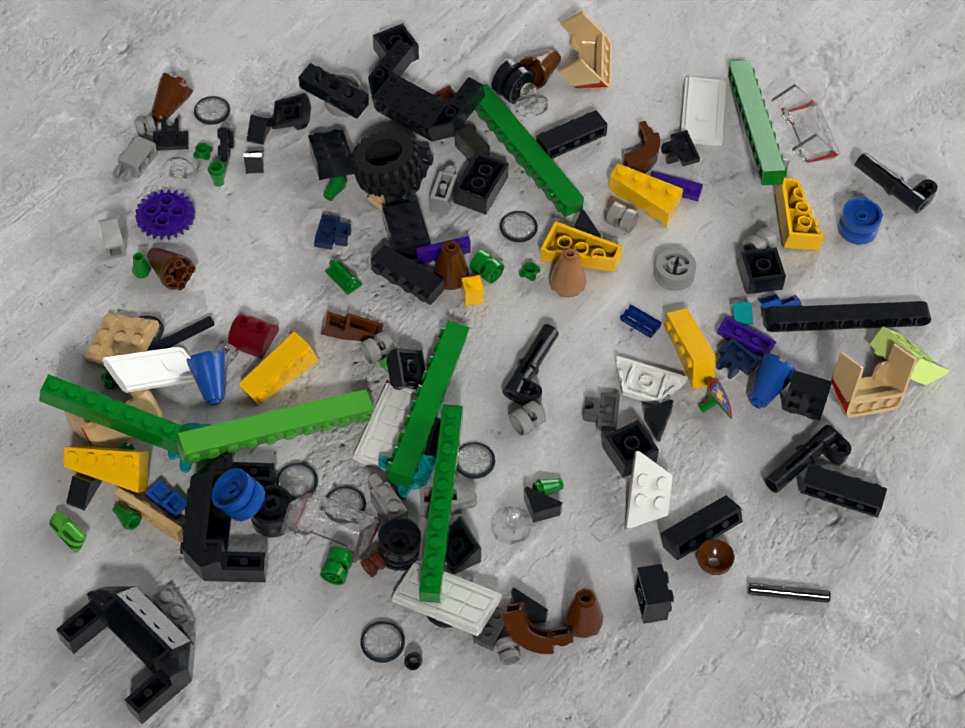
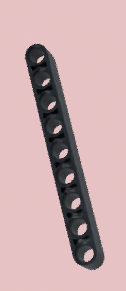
M925 301L771 307L763 312L766 330L769 332L882 328L883 326L886 328L925 326L932 320L928 303Z

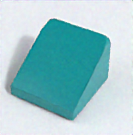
M751 302L733 303L731 309L733 320L742 325H753Z

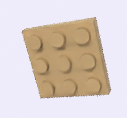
M107 313L84 359L86 362L104 364L102 361L104 357L145 352L160 325L157 320Z

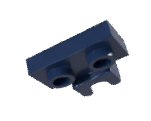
M322 214L314 240V247L332 250L334 242L335 245L348 246L351 225L340 222V217Z
M731 338L719 349L722 357L717 362V370L729 368L730 374H728V379H732L739 373V370L749 375L760 364V359L734 338Z

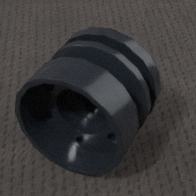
M395 517L387 520L381 526L378 533L377 553L383 558L388 569L404 571L411 568L413 563L418 560L422 539L421 531L417 524L404 517Z

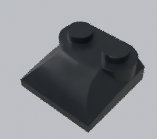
M303 93L275 101L271 128L280 129L293 126L296 130L305 129L309 124L311 112L307 94Z
M400 348L391 350L387 355L386 361L391 386L396 390H401L404 388L417 389L419 384L423 385L422 376L425 371L422 350Z

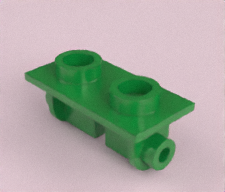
M335 259L329 262L330 268L325 273L347 295L362 286L341 262Z

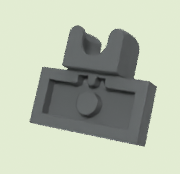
M601 392L600 399L586 397L583 420L597 422V429L616 431L620 394Z
M496 607L482 632L474 637V643L493 651L496 642L505 628L502 617L503 609Z

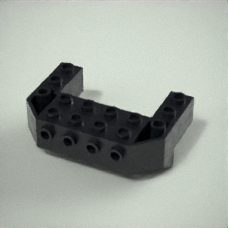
M398 39L368 76L375 110L431 142L456 137L467 130L466 120L485 97L483 84L468 77L450 102H446L401 77L415 59L412 46Z
M226 454L213 459L191 476L190 488L187 490L188 504L185 506L186 519L182 529L183 542L180 544V554L184 555L185 562L203 581L266 583L268 566L266 552H228L231 517L213 504L211 495L215 482L219 477L234 468L243 469L263 486L275 485V464L234 462L233 454Z
M105 586L87 593L89 603L56 629L60 641L74 654L103 629L108 627L154 673L153 676L124 699L128 711L143 724L192 682L194 663L192 645L194 643L136 586Z

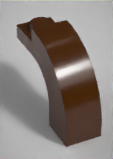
M642 121L639 122L638 136L643 147L638 151L624 154L623 165L645 174L654 167L658 160L660 135L659 132L653 133L652 128L648 127L647 122Z
M524 602L503 605L502 617L507 632L518 645L526 650L539 654H554L555 645L567 646L573 643L574 631L572 626L542 629L535 626L529 620Z

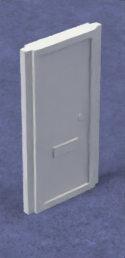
M685 77L681 132L688 130L693 144L722 145L726 81Z
M181 347L104 357L102 360L104 362L103 365L125 393L195 382L186 361L187 358H191Z
M386 383L353 455V460L386 470L378 465V460L381 456L391 457L395 445L399 446L398 437L401 430L405 431L406 426H404L407 414L411 415L410 407L412 401L418 398L416 390L409 388L396 390L390 383Z
M416 560L394 592L391 600L478 636L498 606L502 594L444 572L441 603L420 601L419 587L423 563Z

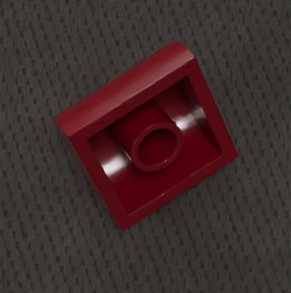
M242 312L237 315L231 325L228 335V347L263 359L278 334L279 327L276 324Z

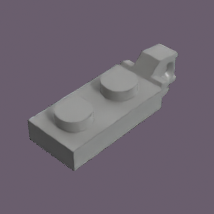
M171 585L152 595L158 607L170 621H173L189 638L195 635L194 629L190 625L193 623L192 616Z

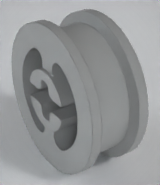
M677 248L664 250L656 259L654 277L666 289L683 290L693 283L696 261L685 250ZM674 264H678L676 275L672 274Z

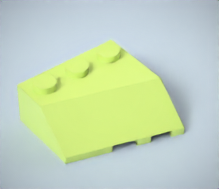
M884 326L869 344L875 349L873 352L880 358L884 357L887 361L893 344H897L914 356L917 362L911 380L923 385H928L950 372L945 367L934 364L936 360L923 352L920 353L921 349L904 335Z

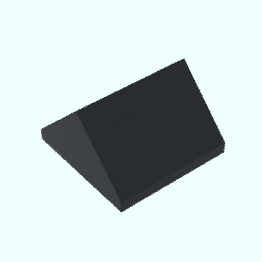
M459 516L450 525L446 563L453 574H457L481 562L482 548L463 516Z

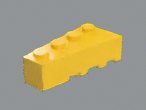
M617 163L610 175L609 190L626 201L630 200L635 204L636 208L639 210L642 208L649 213L651 218L660 220L661 224L665 227L668 226L681 203L682 188Z
M784 178L783 184L777 185L775 190L783 248L818 251L825 236L823 232H820L818 228L819 223L812 215L813 210L806 202V195L799 179Z
M556 221L540 249V261L556 264L562 251L572 248L578 251L583 268L610 272L616 271L623 255V246Z
M688 308L666 313V321H664L665 331L670 335L692 389L707 386L708 382L715 378L714 352Z
M294 331L238 385L259 406L319 360L310 345Z
M82 445L64 447L63 467L137 493L147 491L149 450Z

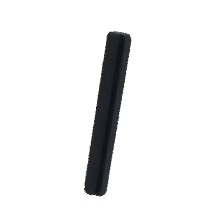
M207 316L149 345L147 351L170 348L214 326V320L211 316Z
M749 583L748 585L749 595L825 603L830 602L831 592L829 590Z

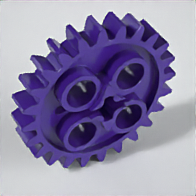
M161 189L159 194L153 191L154 196L147 194L148 199L142 198V204H137L138 209L135 210V218L138 228H141L142 233L146 232V236L152 234L153 239L160 236V240H162L166 236L170 240L171 235L177 238V233L183 235V229L189 230V225H193V220L195 219L193 202L189 200L188 196L184 197L183 192L178 195L177 190L171 193L170 189H168L167 193H164L163 189Z

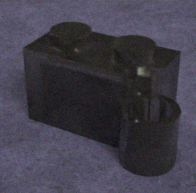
M466 124L462 129L455 132V147L469 162L476 152L490 156V146L476 132L474 125Z

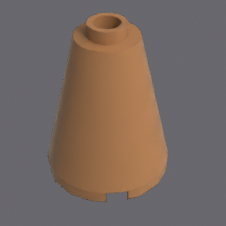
M572 248L562 251L549 278L551 289L555 290L561 297H575L586 286V277L578 251Z

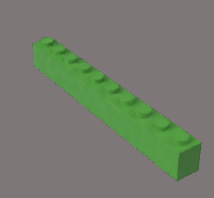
M365 389L180 432L177 435L176 444L182 462L195 463L207 457L216 458L223 453L233 454L244 448L253 449L265 443L269 445L282 439L291 440L302 434L307 436L315 431H328L340 425L345 427L356 421L365 422L371 418L374 408Z

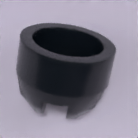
M411 652L404 659L405 666L409 670H417L423 662L422 655L418 652Z

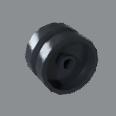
M514 59L506 60L493 76L491 88L508 102L516 104L527 95L532 87L534 73L530 69L522 67Z
M263 486L265 490L264 502L258 512L251 517L252 526L262 536L270 538L280 537L290 531V527L295 519L293 498L289 491L281 486Z

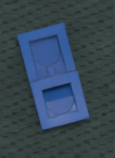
M774 294L759 299L761 306L766 309L771 307L802 306L797 295L780 300L778 295Z
M160 479L145 493V496L174 518L188 504V501L178 492L172 491Z

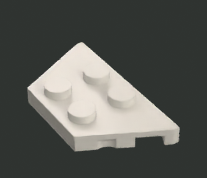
M620 356L616 357V367L623 396L657 405L666 401L687 382V376Z
M639 451L634 452L625 523L626 529L668 516L673 475Z

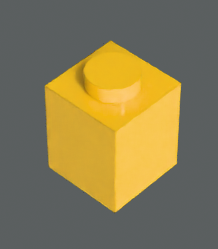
M480 275L461 278V292L465 306L484 303V288Z

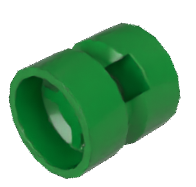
M480 250L472 258L469 268L477 275H481L489 284H492L502 275L504 264L493 258L486 250Z
M330 547L326 556V562L323 563L320 577L331 584L343 585L354 560L353 553L343 547Z

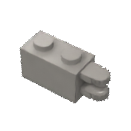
M136 136L129 143L127 149L119 155L118 165L114 168L112 176L118 178L124 172L122 176V181L128 182L132 176L139 179L158 155L155 143Z
M454 166L446 167L444 172L439 171L430 196V212L448 215L454 198V188L457 184Z
M370 475L368 477V488L370 490L371 503L384 523L395 517L408 519V510L389 482L383 483L378 475Z
M455 485L451 514H462V509L476 507V493L471 490L460 491V485ZM432 487L419 488L421 516H429Z

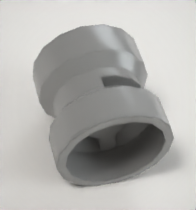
M151 115L146 116L142 120H134L140 137L148 132H156L155 123Z
M504 637L496 642L502 665H512L521 660L520 652L516 648L518 644L511 637Z

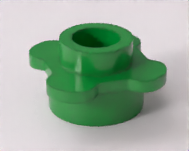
M199 143L195 147L196 152L193 153V157L195 159L209 160L213 148L206 143Z
M527 262L523 265L522 270L519 271V276L534 281L536 280L537 273H540V268L532 262Z
M108 371L101 376V380L105 383V389L110 390L112 387L119 385L115 380L110 381L114 378Z

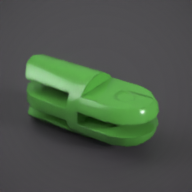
M63 513L52 515L49 522L51 529L74 552L80 551L87 535L67 515Z

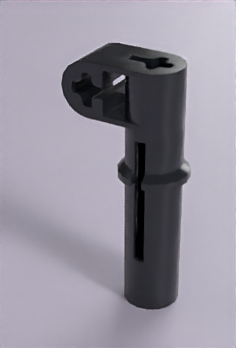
M866 152L859 156L854 165L887 190L889 196L893 195L917 214L932 202L938 189L937 184L930 179H924L914 188L904 181L902 176L898 177Z
M544 324L523 358L518 360L517 368L502 390L506 398L522 406L532 400L541 405L542 388L531 380L533 376L539 373L541 363L559 335L555 327Z
M825 425L804 444H799L793 454L764 478V482L772 492L778 493L807 468L809 463L814 465L816 459L822 454L833 464L841 465L845 463L851 453V445L832 426Z

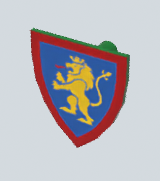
M717 380L709 381L707 385L709 400L699 406L700 410L704 413L718 404L731 419V405L721 383Z

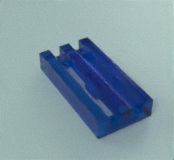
M631 304L624 311V314L620 316L622 322L649 338H652L662 325V322Z

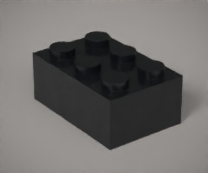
M334 129L330 132H317L313 135H308L310 153L319 180L354 174L351 166L352 154L343 129Z
M476 152L454 188V203L487 215L508 178L509 163Z
M418 200L382 207L383 223L391 249L408 259L416 258V248L431 245Z

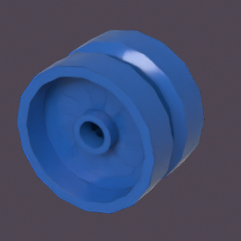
M854 198L849 200L843 207L838 225L839 233L845 240L857 245L872 242L877 236L883 217L881 208L870 199Z
M234 468L222 474L215 482L211 498L213 504L233 520L244 521L254 516L261 508L265 498V490L263 485L243 469Z

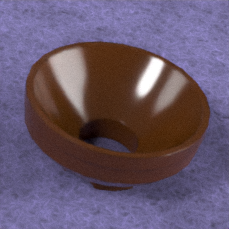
M719 539L703 542L697 552L699 566L702 570L712 575H721L728 572L735 559L731 546ZM717 558L720 561V565L716 567L711 566L708 560Z

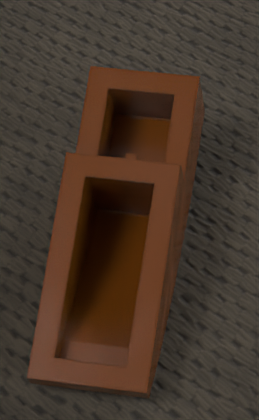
M327 311L322 320L320 334L344 340L365 341L368 338L374 339V335L382 332L383 324L350 313L342 316Z

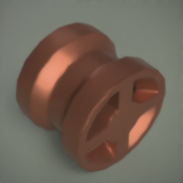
M376 551L370 553L369 558H364L360 561L362 568L371 577L377 575L378 570H383L386 567L385 561Z

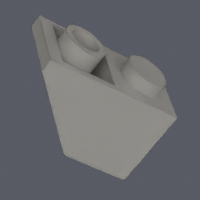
M117 216L98 220L108 260L126 256Z

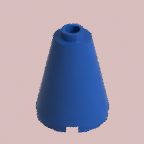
M217 350L218 354L206 351L190 356L191 359H186L205 403H209L210 406L221 404V400L224 399L225 352L222 350Z
M766 353L761 358L749 395L751 405L758 409L761 407L765 408L791 382L793 372L796 370L788 361L785 363L779 361L780 357L774 354Z

